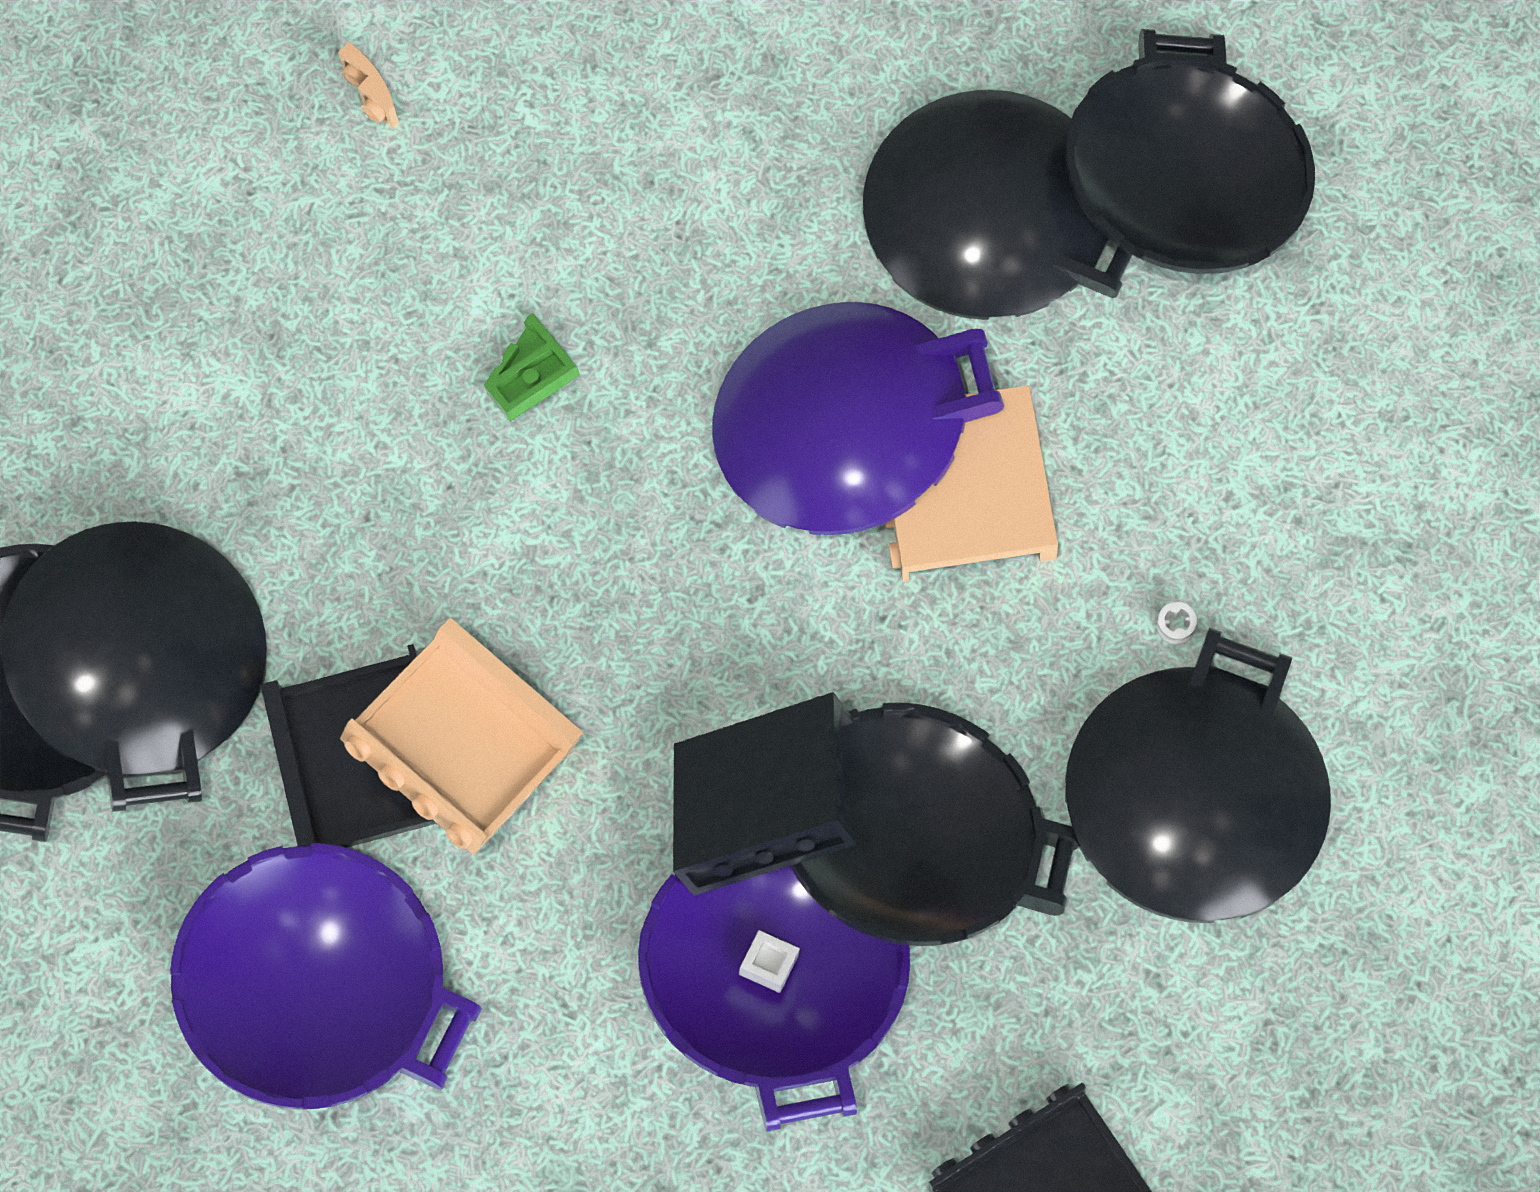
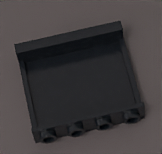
M414 644L407 645L409 655L281 688L278 680L260 684L297 846H311V843H321L348 848L437 824L433 819L427 820L419 815L414 809L411 800L399 790L395 791L387 787L379 778L378 772L366 761L355 759L345 748L344 742L340 740L347 723L352 718L356 720L418 656Z
M834 692L674 743L673 872L693 895L857 845V830L844 815L841 727L853 723V717Z
M1083 1082L1073 1089L1069 1084L1060 1087L1046 1098L1049 1104L1036 1113H1033L1031 1109L1021 1112L1008 1123L1011 1129L995 1138L993 1133L984 1136L970 1147L971 1155L958 1163L954 1158L944 1162L932 1171L931 1174L934 1179L929 1181L930 1192H1152L1086 1096V1087Z

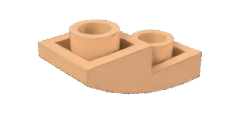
M348 41L338 52L343 68L341 71L342 75L351 85L358 88L362 100L361 108L364 113L374 122L380 123L383 120L394 129L399 121L390 92L383 78L370 60Z

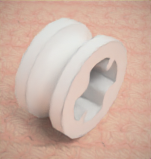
M1172 602L1165 605L1161 609L1157 620L1159 636L1171 645H1181L1192 639L1197 626L1195 611L1183 602ZM1179 615L1185 618L1184 627H1188L1186 630L1177 628L1173 632L1168 629L1170 621L1165 619L1168 617L1177 619Z

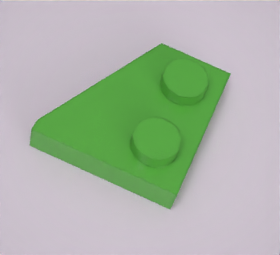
M534 313L526 318L524 321L526 329L516 344L510 343L503 354L502 363L492 371L484 384L487 394L510 422L580 376L577 366Z

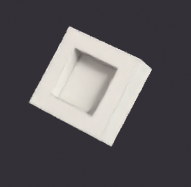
M759 930L740 967L739 975L780 993L799 956L800 948Z

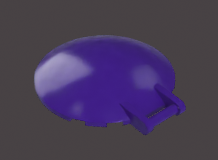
M839 302L820 305L782 319L766 329L742 351L732 364L719 389L713 412L712 438L716 458L726 481L734 493L753 508L757 515L780 527L786 528V526L809 530L810 534L813 535L850 534L882 525L900 516L915 506V500L932 484L936 486L945 475L955 458L953 453L960 434L964 432L965 422L996 414L1004 408L1001 393L995 390L985 348L988 343L984 330L970 329L938 338L920 321L890 307L864 302ZM969 355L978 394L966 397L957 358Z
M311 843V846L287 848L279 846L247 857V861L236 866L226 874L222 873L194 902L182 923L173 949L170 966L172 1004L183 1037L191 1051L216 1079L249 1099L279 1108L297 1110L320 1109L351 1102L383 1086L399 1072L435 1089H443L448 1079L445 1072L470 1022L477 1020L482 1008L475 1002L443 988V961L435 926L429 913H427L421 901L413 893V889L397 873L372 857L345 847L321 843ZM441 1008L454 1013V1016L430 1064L427 1065L416 1058Z
M790 866L697 895H693L676 874H671L652 900L650 910L641 929L638 948V970L645 1002L653 1019L666 1038L686 1058L700 1068L725 1080L755 1087L766 1132L779 1130L781 1124L837 1113H841L842 1117L857 1115L856 1099L848 1069L866 1058L882 1042L895 1023L904 1003L909 983L910 948L909 945L891 943L865 935L833 917L807 893ZM759 930L800 948L799 956L780 993L739 975L740 967ZM833 1081L836 1095L781 1106L776 1104L774 1092Z

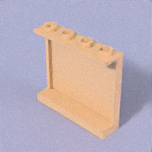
M1029 385L996 390L1001 393L1004 408L996 414L965 422L964 432L960 434L953 453L955 458L936 486L932 484L915 500L916 505L885 523L886 529L894 528L896 542L889 543L892 569H901L902 581H909V572L1035 553H1038L1039 561L1057 559L1058 541ZM978 393L966 394V397L976 395Z
M450 617L439 628L434 640L356 720L352 718L347 723L340 740L344 742L345 748L355 759L366 761L373 767L387 787L395 791L399 790L411 800L414 809L419 815L427 820L433 819L446 831L448 839L460 849H467L475 855L571 752L584 732Z

